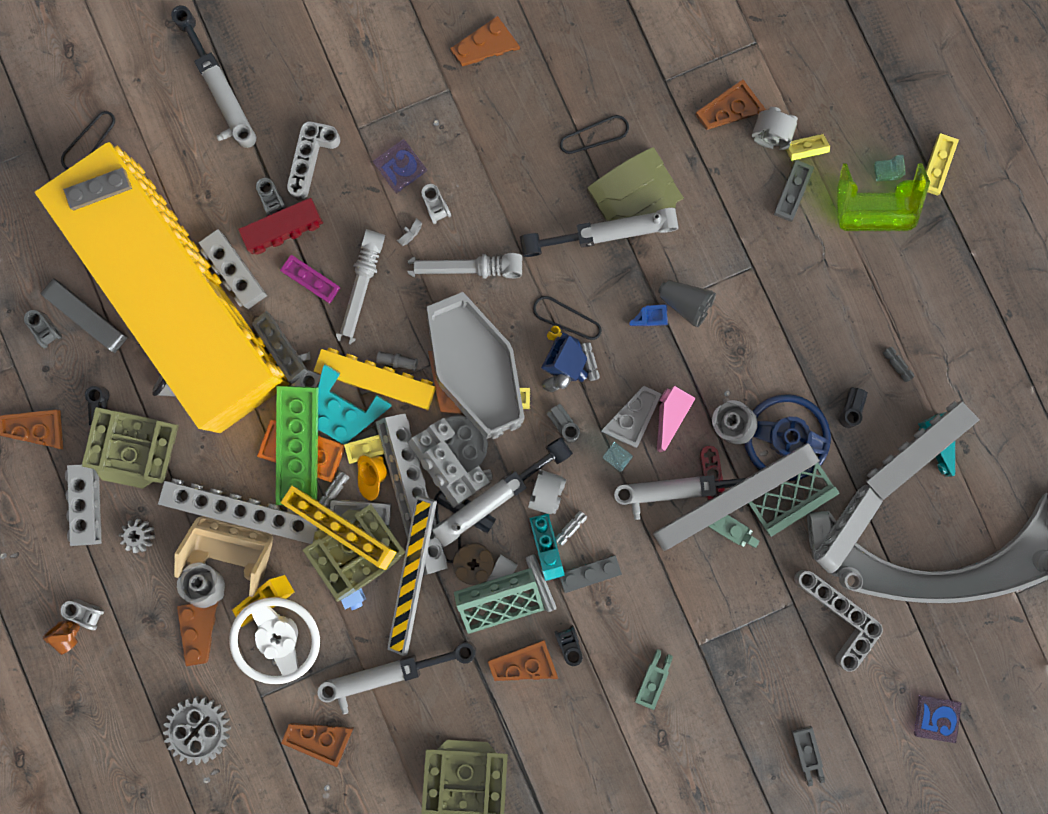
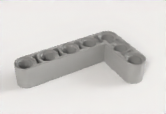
M807 570L798 571L794 576L795 584L855 629L837 653L835 659L836 664L840 668L849 672L855 671L883 632L882 625L814 573ZM807 574L809 576V582L806 585H803L801 578L803 575ZM823 586L826 590L825 595L820 597L818 589ZM837 599H840L842 602L839 609H836L834 606ZM856 611L858 618L852 621L851 614ZM873 623L874 630L872 633H868L867 627ZM858 640H862V647L857 650L855 644ZM850 656V664L844 666V658Z

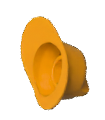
M362 455L358 459V487L363 497L372 501L379 494V486L386 478L387 470L382 456L369 458L366 455Z

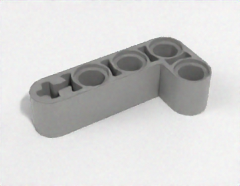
M306 122L302 125L287 184L289 193L296 200L305 199L309 193L319 147L334 149L339 146L341 139L334 127L316 122ZM309 131H316L313 136H307ZM328 135H335L332 140H326ZM305 149H311L308 155H303ZM302 167H306V168H307V170H306L305 173H303V174H299V173H298V171H299L300 168H302Z

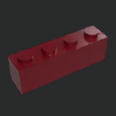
M308 198L238 230L247 250L251 254L258 255L265 252L268 247L282 245L284 240L300 237L307 230L314 231L323 224V221L312 198Z

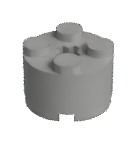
M769 107V110L759 113L752 137H755L754 141L761 146L773 149L774 146H780L779 150L788 149L797 126L798 118L794 115L782 113L777 107Z
M730 400L716 408L713 413L712 424L716 433L725 441L732 444H742L749 442L755 434L757 418L753 411L745 404L736 400Z
M539 469L528 508L550 515L552 513L555 514L561 500L558 495H561L566 479L563 476Z
M193 563L183 570L181 577L177 580L179 595L195 607H210L224 596L225 582L222 575L207 564Z

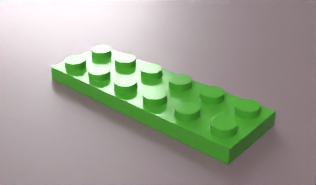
M277 386L276 505H283L281 501L291 486L302 490L317 500L319 387Z

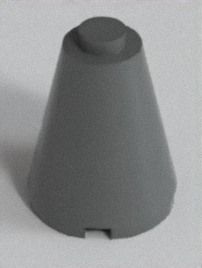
M668 280L666 283L663 282L658 290L660 298L695 327H699L708 315L707 311L709 307H712L716 297V293L712 290Z

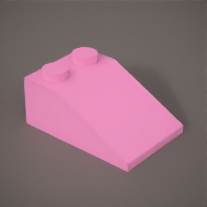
M676 386L671 389L667 388L659 399L662 402L659 408L657 451L659 452L666 450L695 400L693 396Z

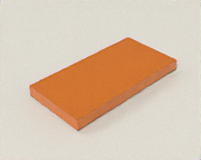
M271 419L257 457L276 463V421ZM318 436L317 478L333 482L345 450L344 444Z

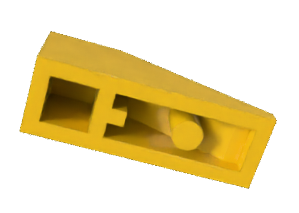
M285 575L269 579L257 589L253 597L248 596L232 611L235 617H237L245 607L255 601L272 597L287 599L294 593V590ZM252 614L246 617L241 627L254 620Z

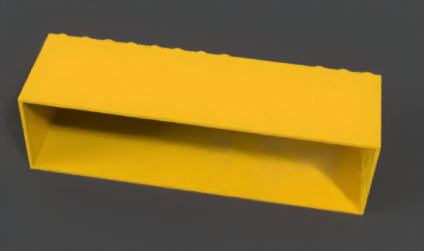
M110 142L105 143L35 191V194L198 429L222 433L276 395L278 385L288 386L289 382L280 367L276 365L277 362L271 353L268 354L265 350L266 345L260 336L258 338L255 336L221 287L222 280L216 273H211L209 270L211 267L210 263L198 253L200 252L199 247L188 238L189 233L187 230L180 226L175 213L166 206V200L161 194L156 192L154 183L144 175L146 172L141 165L136 163L132 157L130 158L125 151L123 152L118 145L114 146ZM120 168L126 170L132 186L131 190L74 211L70 209L63 189Z

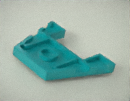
M324 364L318 386V430L338 442L346 444L392 406V403L376 394L366 411L360 409L330 391L340 372Z

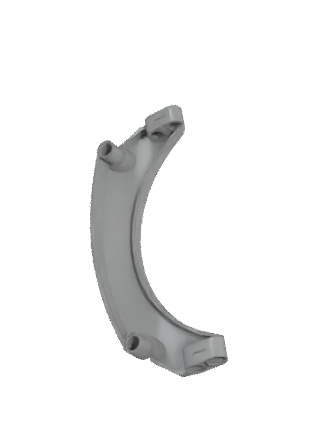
M1045 493L1040 498L1029 520L1009 543L994 554L974 564L945 571L912 570L884 561L855 543L838 570L830 574L834 577L839 576L840 585L845 589L882 598L921 603L975 601L1008 594L1048 580V493ZM829 511L810 512L807 514L809 543L813 559L815 553L837 522ZM853 575L855 582L852 586H849L847 579Z

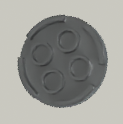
M456 415L445 418L455 432V435L446 440L445 443L468 473L480 466L484 461L488 450V441L466 416Z

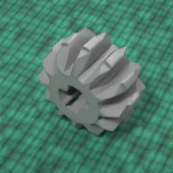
M136 519L135 522L129 520L128 526L124 525L121 527L124 533H120L119 537H124V540L120 544H127L125 547L126 551L132 549L133 553H138L139 550L145 552L146 546L150 547L153 545L149 539L155 538V535H150L154 528H147L149 525L148 521L142 523L141 519ZM135 533L140 535L139 539L135 537Z

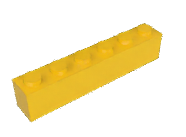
M329 347L327 351L321 349L314 369L315 373L321 375L324 364H327L340 372L337 378L338 381L429 411L436 390L435 386H432L433 382L421 379V382L414 380L413 375L404 372L402 375L396 374L395 369L386 366L383 369L378 368L376 363L365 360V363L357 361L358 357L346 354V357L338 355V350Z
M294 486L290 487L281 501V504L379 568L386 570L397 553Z

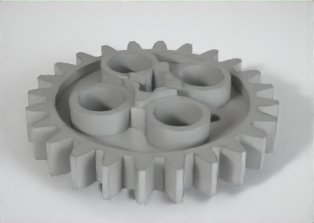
M196 696L193 702L188 698L185 700V703L182 701L178 703L179 708L174 707L171 709L173 714L167 715L170 721L164 723L168 730L164 731L163 734L169 736L164 743H171L168 750H175L173 757L180 754V762L187 758V764H190L194 759L195 764L198 765L201 759L205 764L209 761V757L213 760L216 758V753L220 754L223 751L221 747L227 746V742L224 739L230 738V735L225 732L230 730L231 727L225 726V723L230 718H223L226 711H219L221 704L214 707V700L207 703V697H204L200 702L199 697ZM194 711L200 714V720L194 719ZM207 716L210 717L209 721L198 731V734L193 736L188 744H185V740L196 730V727L202 724ZM208 725H212L215 728V734L209 733ZM179 727L186 729V736L179 732ZM195 740L201 743V749L195 748Z

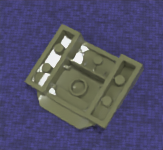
M654 147L617 166L587 188V192L606 221L655 213L665 208H675L676 203L684 199Z
M96 407L82 467L94 469L103 481L141 489L153 482L164 484L179 425Z
M372 504L361 511L349 509L341 515L397 552L386 570L405 556V551ZM321 529L315 532L313 543L303 549V552L337 602L364 587L386 571L369 562Z
M446 740L437 750L426 749L421 814H504L508 754L496 753L488 742Z

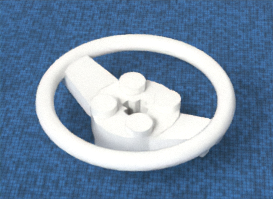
M272 597L260 599L249 604L237 615L230 630L229 645L234 661L246 675L267 684H283L299 678L310 669L319 652L320 636L316 622L305 608L291 600ZM270 606H282L293 610L304 619L309 627L312 638L311 650L308 658L300 667L298 666L295 650L298 637L297 625L291 618L288 619L277 614ZM250 614H252L258 626V630L255 633L258 649L266 658H274L282 675L271 676L257 672L242 658L238 648V632L241 624ZM273 633H275L277 636L281 635L280 639L274 638Z

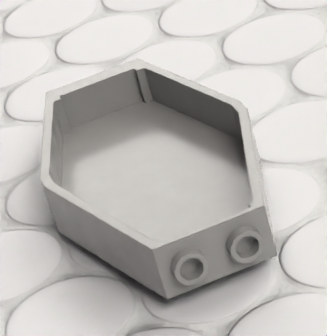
M464 292L427 306V322L435 375L439 387L486 439L490 437L492 439L498 438L503 435L505 430L510 429L513 431L521 427V423L524 421V412L514 352L507 339Z

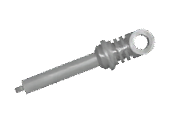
M366 229L361 246L363 250H360L362 255L358 256L360 260H357L353 265L357 275L340 334L336 333L338 341H340L341 335L350 337L349 344L355 341L353 335L369 279L374 276V273H377V265L375 263L378 262L376 258H379L377 253L380 254L385 238L384 234Z
M517 253L505 254L502 256V259L500 256H497V259L493 256L491 259L490 256L482 254V256L473 260H416L413 257L408 261L409 264H414V271H408V274L412 277H415V274L477 273L483 279L491 276V274L493 276H496V274L501 276V273L503 277L512 279L522 276V255Z

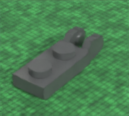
M812 726L791 730L807 786H813L811 770H816L818 781L825 783L822 770L823 764Z

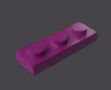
M290 255L280 270L329 304L341 289L338 285L293 255Z

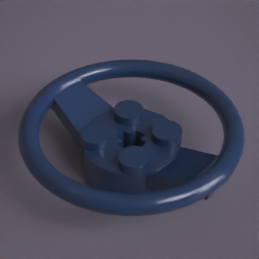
M782 394L770 397L755 407L753 413L756 415V418L768 407L781 402L800 404L810 410L820 423L823 437L810 431L806 422L798 417H786L776 422L757 421V429L753 437L770 443L771 449L782 456L809 443L813 451L819 454V465L823 464L830 449L831 433L827 419L814 403L797 395ZM789 431L792 432V436L795 437L794 440H790V442L788 441V438H786V435L789 434ZM752 438L749 442L744 443L747 455L759 471L767 467L757 457L753 448ZM814 465L803 472L813 473ZM801 474L800 479L806 478L809 475ZM797 475L787 481H795Z

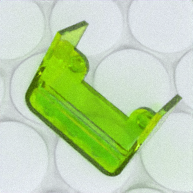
M843 163L837 187L838 223L840 228L844 231H909L914 229L918 224L930 185V180L923 163L918 164L914 180L900 182L895 189V193H857V184L852 179L847 163Z

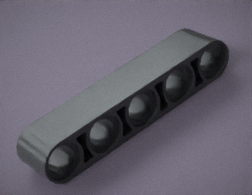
M53 278L40 293L110 351L116 353L128 339L123 332Z

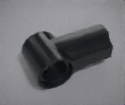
M91 386L85 391L84 396L88 402L89 425H92L96 407L107 409V401L110 394L105 387ZM97 390L100 392V398L98 400H96L94 397V394Z
M854 387L849 389L843 413L839 417L840 424L843 427L852 428L861 423L863 419L862 412L868 394L865 390ZM848 413L854 416V423L848 421Z

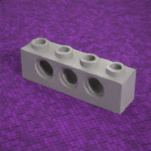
M219 229L199 242L202 247L200 252L207 260L210 258L213 262L211 267L217 275L221 274L225 279L222 281L229 291L233 290L236 295L234 299L240 307L244 306L250 309L268 296ZM224 251V256L221 259H217L218 252ZM235 266V272L228 275V269ZM242 282H246L247 287L240 291L239 285Z
M82 464L67 465L65 479L68 482L66 500L69 504V510L66 516L69 522L67 539L70 542V546L102 544L99 476L94 469L82 467ZM81 480H83L85 483V486L82 490L79 488V483ZM82 500H84L85 502V508L83 510L80 508V502ZM82 520L86 522V528L84 530L80 527V523Z

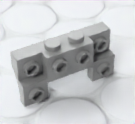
M442 418L423 432L412 437L408 441V445L421 461L422 467L431 475L435 485L441 489L454 508L488 485L490 481L479 466L468 473L465 471L445 443L446 440L455 435V432L445 418Z

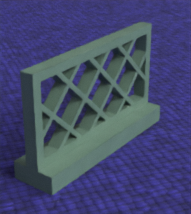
M816 463L813 473L801 472L797 475L796 484L782 483L779 495L765 493L762 506L756 505L752 501L748 504L768 536L772 537L840 493L833 486L819 463ZM801 474L812 476L810 487L799 485ZM815 477L823 478L827 486L821 490L813 488ZM784 484L795 486L793 498L782 496ZM798 487L809 490L805 500L796 499ZM767 495L778 497L776 509L765 507ZM781 498L792 500L789 510H779ZM764 509L775 511L774 519L768 523L762 517Z
M532 568L454 592L456 606L468 634L544 610ZM533 589V590L530 592V594H527V593H524V592H523V591H526V590ZM513 595L510 600L504 598ZM518 597L525 598L522 604L515 602ZM494 601L491 606L485 605V603ZM530 601L538 603V605L532 607L527 606ZM499 603L506 604L503 610L496 608ZM475 607L472 612L466 611V609ZM511 607L518 608L516 612H508ZM479 609L487 611L484 616L477 614ZM492 613L499 614L497 618H489ZM472 619L479 620L478 624L469 625Z

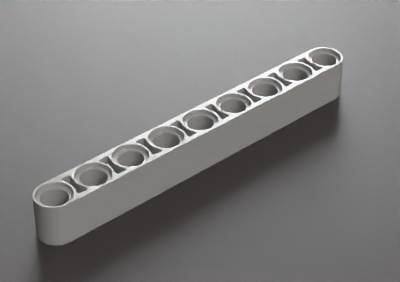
M806 443L660 528L653 535L662 550H668L812 467L820 460L810 444Z

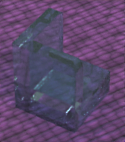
M897 155L891 160L874 163L876 182L899 180L906 174L903 155Z
M613 442L604 454L603 459L614 466V469L618 472H622L633 455Z

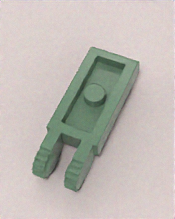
M658 649L654 653L651 664L649 663L635 698L636 703L652 710L656 707L673 658L672 655L668 654L664 660L663 668L657 667L656 665L661 656V651Z

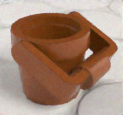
M73 621L58 622L45 633L43 640L49 643L59 654H65L78 643L75 636L80 626Z

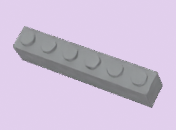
M956 401L952 402L946 407L947 412L945 414L935 416L929 422L931 425L926 430L921 428L913 435L915 437L914 440L910 443L908 441L903 443L898 448L899 452L895 456L889 455L882 461L883 466L879 469L875 467L867 474L866 482L883 500L980 420L962 401L958 403Z

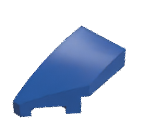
M667 305L643 307L640 313L629 322L630 326L668 325Z

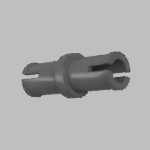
M379 351L376 363L390 365L394 369L404 368L416 371L418 359L404 357L399 353L395 355Z

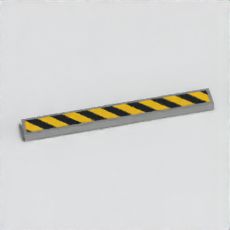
M421 495L416 496L387 648L402 656L408 655L437 501Z

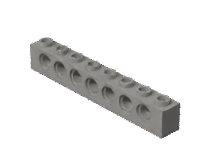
M400 414L376 421L408 539L416 496L430 497L427 494L425 479L422 476L420 460L408 445V441L412 438L409 421L406 414ZM434 516L432 528L436 526V518H435V516ZM431 530L428 546L430 555L427 551L423 575L448 568L447 558L443 552L442 545Z
M172 478V481H164L158 502L162 506L309 544L313 543L314 534L319 530L318 527L289 508L287 511L280 510V506L268 503V506L260 504V500L249 498V501L241 500V495L230 493L229 496L222 495L223 491L218 489L203 490V486L191 483V486L184 485L183 480ZM184 490L188 494L185 501L181 499V493ZM203 495L207 498L205 506L200 504V498ZM222 500L226 502V509L224 511L219 509V503ZM241 505L246 509V513L243 516H240L238 513V508ZM260 510L265 513L263 521H259L257 518V513ZM279 515H282L285 520L282 526L276 523V518ZM298 520L304 523L302 531H298L295 527Z

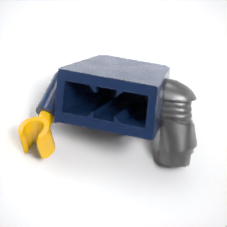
M553 326L551 328L552 332L549 331L547 333V338L553 340L554 343L541 367L553 375L542 382L543 389L549 392H554L560 388L565 389L571 381L579 380L583 382L588 377V373L583 369L587 356L584 354L579 340L564 332L560 333L561 330L558 326Z

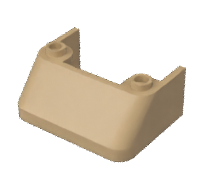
M198 517L175 552L174 577L179 578L186 564L205 563L207 558L216 559L245 567L244 577L250 581L249 596L253 597L265 574L273 536L270 533L209 517Z

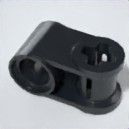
M571 625L569 629L560 632L554 631L566 663L569 666H578L582 662L583 657L574 626ZM576 651L579 654L578 660L574 662L568 660L569 652Z

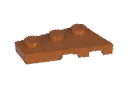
M497 16L454 45L450 50L460 65L465 66L482 61L487 57L503 55L504 52L519 50L520 46Z
M218 602L207 608L195 607L192 604L177 606L186 666L208 662Z
M290 723L281 744L337 767L354 727Z

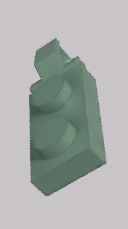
M729 515L708 526L743 547L747 543L756 548L760 542L751 536L753 531L749 527Z

